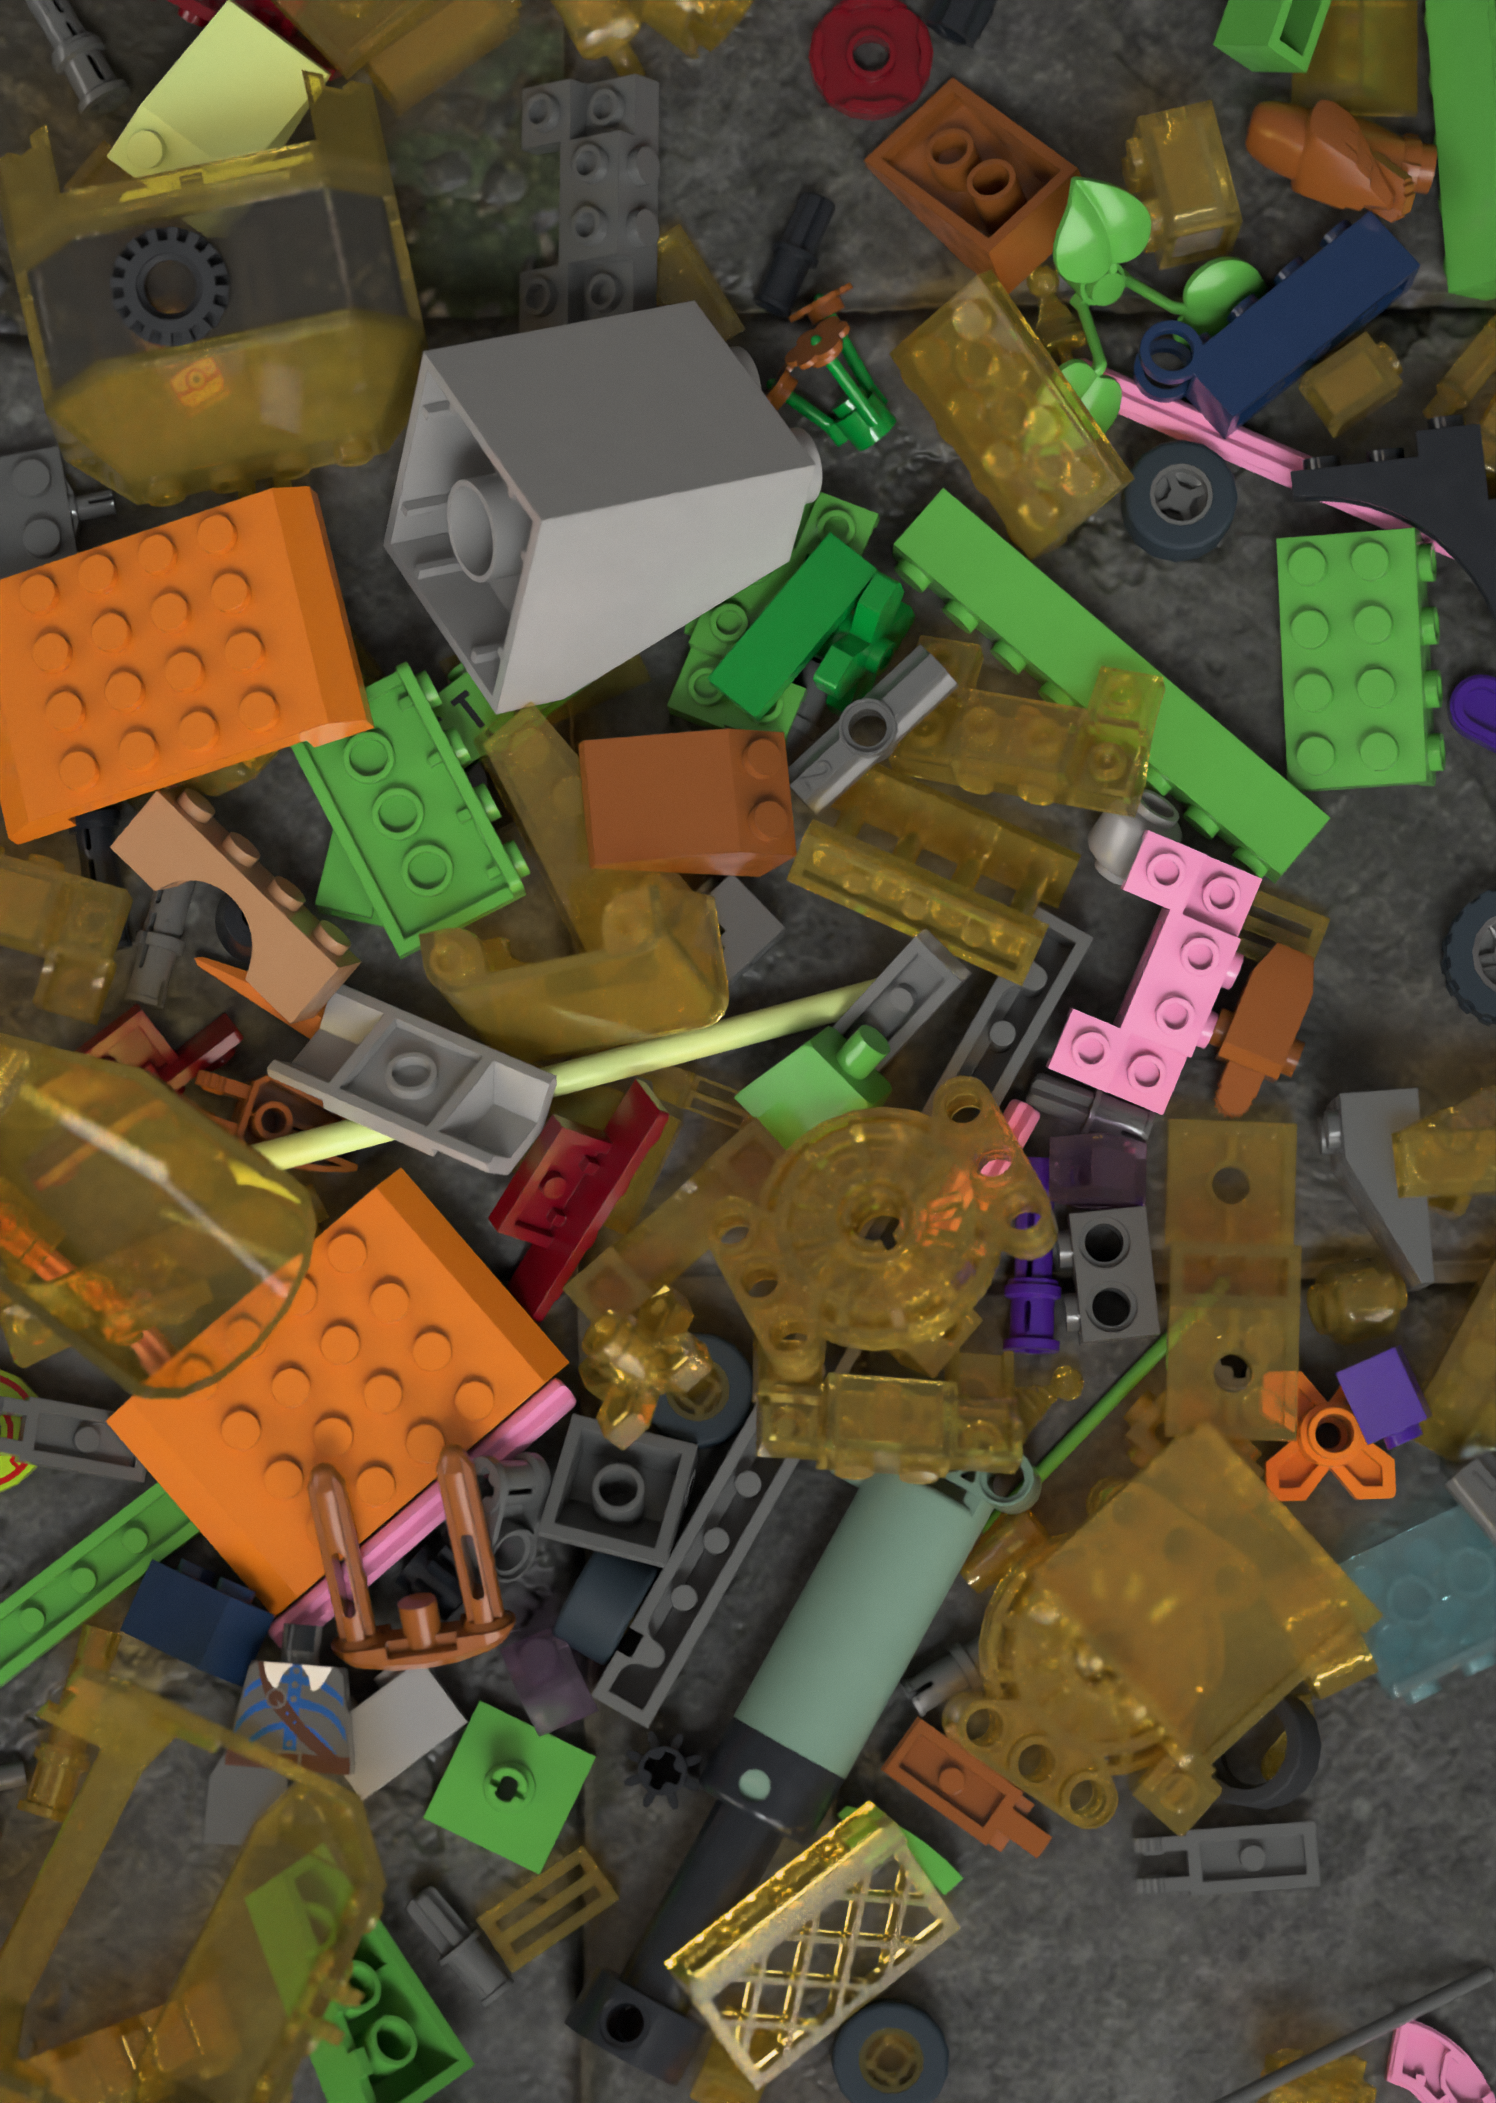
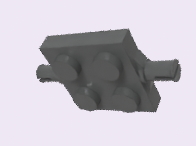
M59 446L0 457V579L79 553L78 538L81 530V521L117 515L116 501L112 488L89 494L75 495L66 479L63 456Z

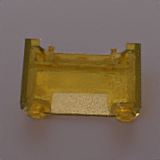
M658 884L623 892L616 895L610 901L602 917L605 949L538 963L523 962L517 959L510 952L511 946L510 939L497 937L481 941L476 934L461 928H446L419 934L423 966L431 983L486 1046L528 1064L705 1029L716 1024L724 1016L729 1004V987L715 897Z

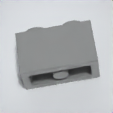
M431 1668L399 1671L384 1670L373 1679L380 1690L360 1705L353 1695L350 1696L355 1774L344 1776L362 1801L369 1798L470 1721Z

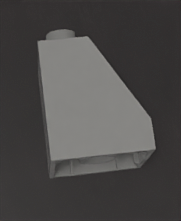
M694 300L424 351L383 546L495 714H500L567 698L789 562L804 506L814 502L820 493L822 465L817 447L811 436L802 428H789L761 391L759 374L750 354L740 346L729 347Z

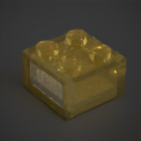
M1212 99L1137 117L1132 139L1126 140L1127 156L1121 158V165L1128 192L1131 194L1139 192L1141 203L1150 214L1151 233L1143 252L1145 254L1154 252L1158 270L1232 253L1243 220Z

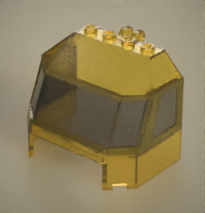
M302 70L316 140L60 193L46 123L30 135L32 148L21 156L8 152L0 158V207L8 249L45 413L66 462L137 505L149 503L152 506L165 507L180 503L186 498V495L209 490L220 494L238 491L240 499L257 493L256 480L273 477L275 488L293 487L292 480L304 477L313 468L337 464L341 467L360 466L371 461L374 455L388 452L409 422L423 352L429 350L372 85L350 81L343 86V90L325 86L323 74ZM167 226L192 231L208 240L223 257L231 281L228 309L226 308L218 326L199 341L176 347L148 343L131 330H128L121 322L122 319L117 311L114 310L111 301L113 299L112 290L110 288V276L113 275L115 267L113 264L118 254L120 255L126 248V244L133 238L144 234V231L153 228H165ZM161 262L154 266L146 277V296L149 302L161 312L177 313L186 309L192 303L196 294L195 277L192 271L181 262Z

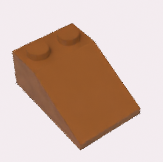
M953 77L864 159L866 167L966 267L1005 296H1008L1053 253L1056 231L1068 201L1071 178L1082 177L1076 166Z
M727 728L584 740L578 744L589 868L761 877L797 856L784 732Z

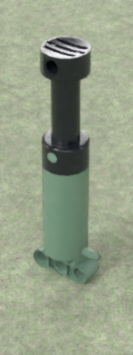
M896 1387L884 1388L873 1394L866 1403L863 1412L864 1425L869 1435L882 1446L872 1466L845 1451H838L830 1446H824L817 1457L818 1463L828 1468L831 1474L859 1488L698 1780L699 1787L717 1798L623 1971L619 1974L607 1967L596 1964L564 2022L572 2030L610 2054L676 2087L709 2026L688 2013L783 1838L786 1837L803 1846L808 1845L812 1841L993 1509L1006 1514H1021L1032 1508L1039 1499L1042 1490L1041 1477L1036 1467L1019 1451L906 1390ZM903 1405L909 1407L912 1413L909 1428L898 1436L885 1435L882 1431V1420L886 1412L895 1406ZM950 1436L965 1437L968 1442V1452L963 1461L950 1467L940 1465L937 1456L940 1444ZM1007 1466L1022 1468L1025 1481L1021 1490L1011 1497L997 1496L993 1488L996 1474ZM638 2010H641L644 2017V2028L639 2037L633 2040L629 2024L631 2017Z

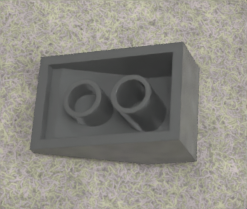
M1418 1088L1340 1093L1326 1106L1324 1116L1317 1118V1138L1320 1155L1330 1154L1333 1173L1405 1291H1419L1434 1283L1435 1280Z

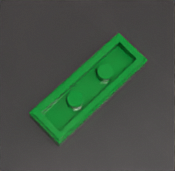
M829 532L708 676L707 680L710 685L755 721L759 722L857 606L872 577L879 570Z

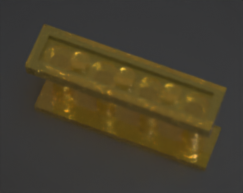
M878 763L830 806L841 811L833 827L812 819L786 879L787 881L911 937H915L927 928L954 956L1020 986L1023 985L1049 927V924L1033 918L1032 915L1039 901L1058 909L1081 858V854ZM864 822L899 837L892 854L857 839ZM923 848L958 864L950 880L915 865ZM981 874L1016 890L1009 906L974 891Z

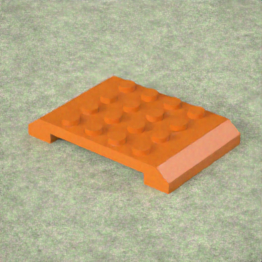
M310 486L270 488L0 579V803L8 839L17 845L77 826L75 816L304 741L309 742L315 748L375 728L318 494Z
M400 1167L136 1392L106 1420V1423L248 1588L256 1592L255 1596L276 1618L325 1575L307 1491L311 1471L316 1465L329 1463L345 1479L358 1544H361L437 1478L436 1466L440 1452L445 1446L457 1444L462 1446L465 1452H467L570 1362ZM338 1553L339 1561H341L344 1558V1555Z

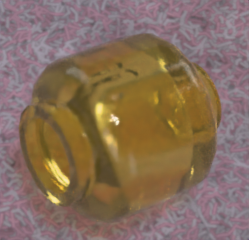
M1363 1256L1323 1267L1318 1272L1314 1285H1311L1307 1292V1308L1314 1328L1320 1335H1327L1335 1344L1342 1346H1351L1391 1335L1398 1327L1401 1310L1406 1308L1408 1302L1407 1290L1402 1277L1397 1272L1391 1273L1388 1266L1381 1259L1372 1256Z

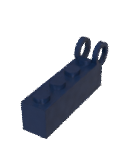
M1371 211L1367 212L1353 225L1348 219H1345L1324 236L1319 244L1322 250L1307 262L1299 256L1287 264L1273 280L1276 287L1261 299L1252 294L1241 301L1227 316L1226 320L1229 324L1212 337L1208 332L1198 335L1189 325L1175 320L1161 321L1151 326L1141 340L1139 353L1134 362V382L1144 396L1156 402L1169 403L1185 396L1216 431L1226 439L1409 291L1421 265ZM1164 334H1175L1188 342L1191 352L1186 346L1174 340H1153ZM1162 352L1173 354L1182 361L1185 368L1177 371L1164 370L1154 363L1151 356ZM1144 371L1157 382L1180 385L1173 389L1157 388L1147 380Z

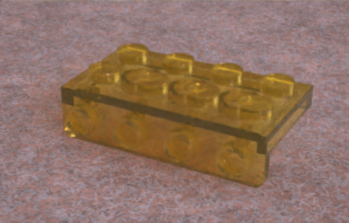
M992 270L974 277L889 353L900 369L905 385L913 393L917 394L936 422V428L940 436L954 448L971 473L973 484L977 490L988 498L1006 524L1008 535L1012 541L1023 549L1030 560L1058 549L1067 541V535L1135 479Z

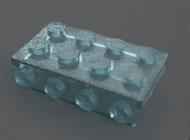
M1460 1505L1442 1512L1323 1571L1387 1700L1403 1696L1407 1706L1414 1704L1442 1689L1437 1678L1458 1668H1461L1464 1676L1468 1677L1496 1663V1548Z

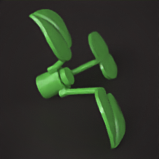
M1072 177L1067 205L1053 243V262L1058 275L1076 292L1070 299V304L1078 311L1093 357V363L1090 366L1081 359H1071L1060 365L1049 375L1036 396L1026 424L1024 434V449L1026 452L1040 456L1083 448L1102 437L1118 415L1122 399L1121 387L1111 376L1102 375L1106 370L1107 361L1089 310L1090 305H1110L1118 300L1124 288L1128 287L1172 314H1179L1180 316L1177 321L1189 325L1198 335L1208 332L1213 337L1229 324L1226 320L1227 316L1246 297L1255 294L1258 299H1261L1267 294L1269 288L1258 271L1243 259L1229 256L1219 257L1208 261L1191 275L1184 287L1183 302L1174 301L1131 276L1120 265V263L1136 258L1148 243L1151 233V218L1147 208L1134 195L1117 185L1092 178ZM1173 334L1174 341L1183 344L1191 352L1188 342L1182 337Z

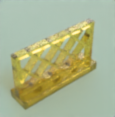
M870 1801L857 1809L663 1963L674 1980L686 1991L741 2073L756 2091L760 2090L961 1929L906 1846L908 1840L896 1822ZM893 1854L900 1864L895 1890L869 1889L873 1869ZM912 1884L914 1885L918 1893L910 1892ZM835 1899L850 1900L843 1932L817 1930L821 1911ZM866 1902L891 1904L884 1935L859 1933ZM907 1905L928 1907L936 1919L935 1922L916 1937L900 1936ZM784 1940L799 1941L792 1972L766 1971L769 1954L772 1949ZM814 1943L840 1945L834 1976L808 1974ZM856 1946L879 1947L881 1952L877 1968L865 1978L849 1977ZM732 1981L747 1982L741 2013L718 2012L710 1999ZM763 1984L789 1986L783 2016L756 2015ZM805 1987L830 1988L827 2007L815 2018L798 2017ZM728 2026L738 2027L736 2037ZM753 2028L778 2029L779 2034L775 2050L755 2065L748 2056Z

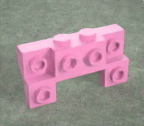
M1145 830L1142 836V843L1127 879L1123 881L1120 889L1160 905L1162 909L1112 1025L1070 1007L1066 1024L1053 1055L1048 1059L1045 1067L1163 1115L1187 1057H1192L1196 1046L1205 1049L1213 1035L1219 1014L1211 1010L1220 988L1230 990L1238 976L1244 959L1243 954L1236 952L1241 941L1238 936L1262 879L1157 833Z

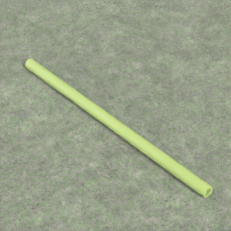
M877 978L539 1069L556 1075L557 1085L553 1095L554 1098L837 1022ZM346 1119L235 1149L242 1178L247 1180L386 1143L394 1139Z

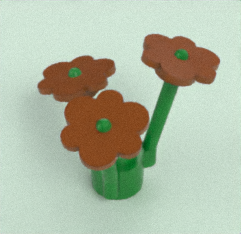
M851 282L826 295L822 293L816 294L813 303L788 317L791 323L806 315L812 325L820 321L822 322L814 330H808L800 335L796 341L797 345L787 353L784 359L785 364L775 378L769 379L766 382L767 388L764 391V395L776 411L779 410L784 402L824 430L837 447L849 440L857 451L861 452L875 444L888 433L897 422V418L887 408L886 404L889 401L873 382L848 336L851 329L846 321H841L836 314L846 307L840 296L853 288ZM840 352L845 358L848 366L850 367L859 385H857L854 382L852 377L849 375L847 370L844 368V366L837 358ZM799 366L801 370L808 369L811 366L813 368L827 367L845 392L831 408L837 416L835 420L793 391L798 383V379L790 374L794 367Z

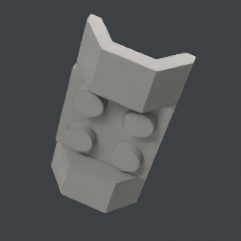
M343 984L327 1002L319 1030L293 1062L289 1063L274 1059L267 1067L268 1077L323 1100L324 1109L433 1157L440 1151L485 1172L509 1175L543 1130L557 1085L556 1075Z

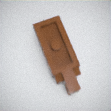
M920 1717L916 1718L881 1767L883 1772L984 1845L990 1844L1000 1852L1011 1839L1038 1859L1053 1838L1025 1818L1035 1804L1022 1796L1024 1792Z

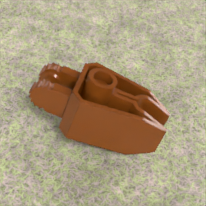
M1277 943L1249 973L1233 1012L1224 1008L1221 1009L1209 1044L1218 1047L1214 1059L1225 1063L1217 1083L1218 1089L1214 1092L1215 1098L1212 1099V1101H1215L1214 1108H1217L1218 1114L1222 1113L1224 1118L1226 1116H1229L1231 1119L1236 1116L1239 1118L1240 1115L1242 1116L1243 1113L1248 1112V1108L1253 1105L1251 1101L1256 1098L1263 1079L1274 1083L1278 1080L1280 1073L1291 1078L1305 1046L1304 1041L1295 1037L1313 995L1314 957Z
M199 1070L195 1084L201 1086L202 1090L220 1096L226 1095L238 1100L231 1121L216 1117L214 1113L207 1110L186 1108L182 1122L225 1137L223 1143L231 1158L237 1160L235 1149L343 1121L346 1118L324 1109L323 1100L268 1077V1074H260L241 1083L221 1075ZM333 1156L289 1169L307 1172L357 1171L358 1164Z

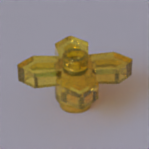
M670 1284L664 1285L641 1307L637 1319L630 1314L607 1311L591 1323L583 1338L582 1349L588 1357L579 1365V1373L585 1388L604 1401L596 1416L603 1437L621 1450L629 1447L650 1427L660 1395L665 1392L687 1393L714 1366L706 1344L689 1331L687 1332L694 1318L688 1299Z

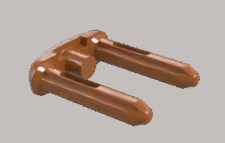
M457 1444L445 1446L440 1452L436 1466L437 1479L465 1613H461L460 1620L441 1623L436 1596L432 1593H416L398 1602L402 1628L392 1629L391 1624L376 1626L367 1586V1575L362 1563L345 1479L329 1463L318 1464L312 1469L307 1491L339 1635L332 1641L331 1648L332 1652L347 1664L361 1669L391 1671L437 1667L460 1662L490 1651L501 1644L512 1630L516 1617L515 1613L505 1610L495 1567L496 1561L491 1548L474 1461L462 1446ZM467 1534L471 1535L474 1540L482 1584H478L474 1578L466 1539ZM338 1553L343 1554L354 1602H350L347 1598Z

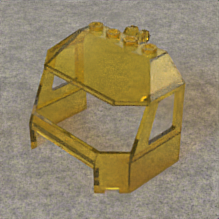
M82 1664L68 1679L67 1690L72 1693L65 1701L58 1705L48 1700L35 1714V1716L101 1749L0 1950V2086L37 2103H88L52 2085V2078L18 2056L26 2005L141 1773L174 1738H178L211 1753L215 1752L219 1746L224 1747L294 1783L253 1823L136 2061L131 2103H290L293 2094L292 2080L303 2057H308L315 2050L320 2039L339 2047L345 2035L343 2031L339 2030L338 2025L323 2018L331 1999L346 2007L352 2005L358 2008L364 1995L347 1986L353 1970L351 1958L363 1934L369 1933L374 1928L383 1908L381 1896L387 1884L360 1795L146 1688Z

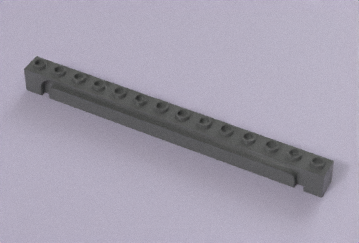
M1036 908L1003 971L998 975L679 1539L665 1567L662 1569L636 1615L628 1634L591 1696L646 1728H649L1094 937L1044 909Z

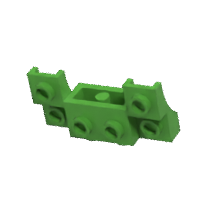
M823 492L819 493L814 502L805 504L789 562L685 625L684 633L691 636L689 640L691 649L667 704L670 714L710 729L729 728L784 732L785 744L787 745V737L802 701L805 702L808 692L806 688L791 683L763 718L757 722L710 685L707 678L829 532L862 557L873 529L877 528L879 523V514Z

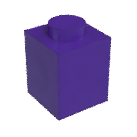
M1401 1345L1335 1373L1368 1445L1383 1439L1389 1450L1424 1434L1419 1422L1428 1419L1433 1414Z

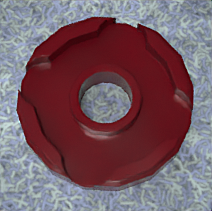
M843 0L834 6L832 11L825 15L822 21L820 20L812 34L808 63L814 86L829 106L850 118L876 121L897 116L917 102L929 83L934 51L928 28L920 17L917 18L912 11L906 8L907 5L898 0ZM865 43H877L887 51L889 61L880 70L865 71L858 67L853 59L855 50Z

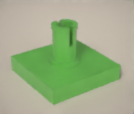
M480 1700L423 1818L540 1875L597 1756Z

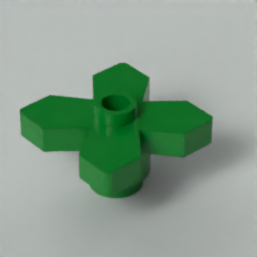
M876 571L860 597L857 607L852 610L814 656L822 660L813 676V681L819 690L828 694L825 703L829 711L839 717L848 705L862 699L872 690L876 676H880L886 670L895 651L915 620L912 607L901 602L904 595L901 583L880 571Z

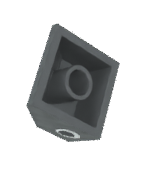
M573 1414L542 1515L538 1536L664 1568L681 1533L697 1478L698 1445Z

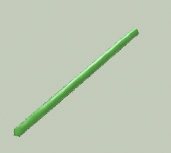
M1219 1276L1040 1461L1036 1469L1041 1477V1484L1230 1288V1276ZM1025 1478L1013 1489V1491L1007 1497H1011L1021 1490ZM995 1509L982 1529V1534L994 1533L1011 1514Z

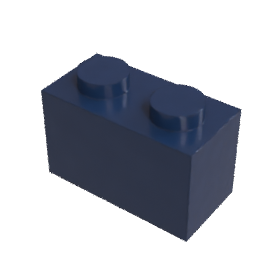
M181 1558L177 1569L152 1559L120 1631L198 1670L243 1687L250 1663L256 1659L275 1615L251 1604L256 1592L221 1576L216 1587L212 1584L217 1573L184 1558Z

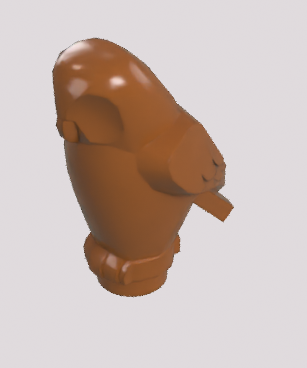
M1324 99L1317 102L1312 109L1281 101L1269 100L1258 103L1252 112L1245 140V147L1251 157L1263 167L1290 179L1292 191L1341 210L1348 208L1361 211L1365 208L1390 223L1403 218L1405 214L1411 212L1416 193L1428 194L1436 169L1437 146L1435 144L1423 143L1418 135L1412 133L1400 136L1369 120L1352 115L1334 101Z

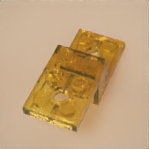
M1169 1119L1167 1121L1162 1312H1167L1164 1437L1296 1442L1302 1246L1294 1245L1297 1124L1188 1119ZM1225 1168H1233L1245 1176L1248 1182V1193L1244 1200L1237 1204H1227L1216 1197L1213 1192L1212 1183L1218 1171ZM1234 1355L1240 1357L1248 1365L1250 1380L1242 1391L1229 1393L1221 1389L1215 1382L1214 1368L1218 1360L1223 1356Z

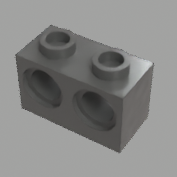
M1146 1206L1068 1214L1065 1219L1066 1229L1056 1230L1059 1268L1071 1267L1073 1293L1063 1294L1066 1331H1078L1079 1346L1156 1338L1160 1335ZM1095 1228H1106L1115 1233L1120 1242V1251L1117 1258L1109 1262H1099L1093 1259L1085 1247L1087 1233ZM1112 1291L1124 1299L1127 1306V1315L1123 1323L1117 1326H1106L1095 1318L1092 1311V1303L1098 1293Z

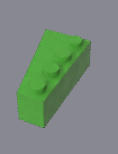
M331 1845L249 1900L328 2103H422L475 2065Z

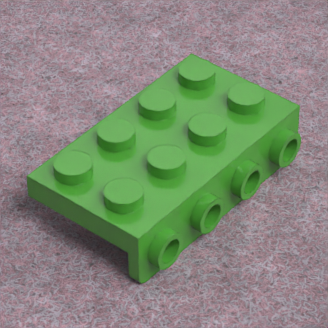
M1415 527L1276 538L1287 781L1300 792L1416 784L1422 787L1435 786L1436 771L1445 770L1446 750L1443 733H1434L1433 708L1442 707L1443 703L1441 673L1439 669L1431 670L1430 645L1439 644L1440 641L1438 610L1436 606L1428 607L1427 582L1436 581L1437 559L1434 544H1425L1421 532Z
M407 661L395 666V673L365 687L375 728L315 748L307 741L290 746L400 959L526 896L525 888L520 879L531 874L515 841L512 839L502 845L491 822L500 818L501 815L485 784L482 783L474 788L470 784L462 765L472 761L455 726L445 731L442 730L432 710L442 705V701L426 670L414 675Z

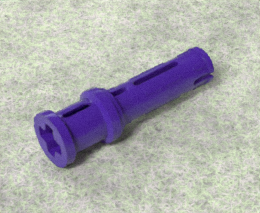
M1042 1157L1018 1158L1016 1160L1018 1170L1015 1219L1014 1278L1008 1279V1285L1004 1286V1297L1010 1299L1009 1337L1003 1340V1351L1017 1354H1056L1060 1352V1341L1054 1339L1055 1301L1061 1299V1287L1058 1286L1057 1280L1052 1279L1055 1225V1168H1057V1161Z

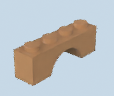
M183 787L157 790L110 848L154 891L181 886L194 880L211 884L227 893L242 910L251 932L252 956L245 980L290 1024L314 1018L361 963L348 949L351 946L348 937L334 924L326 920L319 921L303 905L305 897L302 892L289 880L281 876L274 877L258 861L260 853L257 848L242 835L236 832L229 833L213 817L215 814L214 807L200 793L190 788L184 789Z

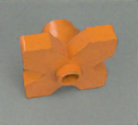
M1302 1371L1267 1372L1262 1376V1412L1294 1436L1292 1440L1264 1462V1492L1267 1501H1305L1328 1470L1332 1472L1354 1500L1390 1499L1395 1496V1459L1374 1443L1367 1444L1341 1385L1327 1402ZM1322 1424H1330L1338 1432V1442L1332 1448H1323L1316 1440V1430Z

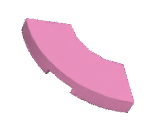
M1412 2020L1393 2030L1385 2080L1408 2089L1421 2103H1496L1493 2091H1491L1481 2071L1465 2051L1447 2036L1416 2020Z

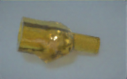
M550 0L564 21L573 43L584 60L594 61L608 56L620 77L632 74L645 76L647 74L628 43L640 32L642 21L629 0Z

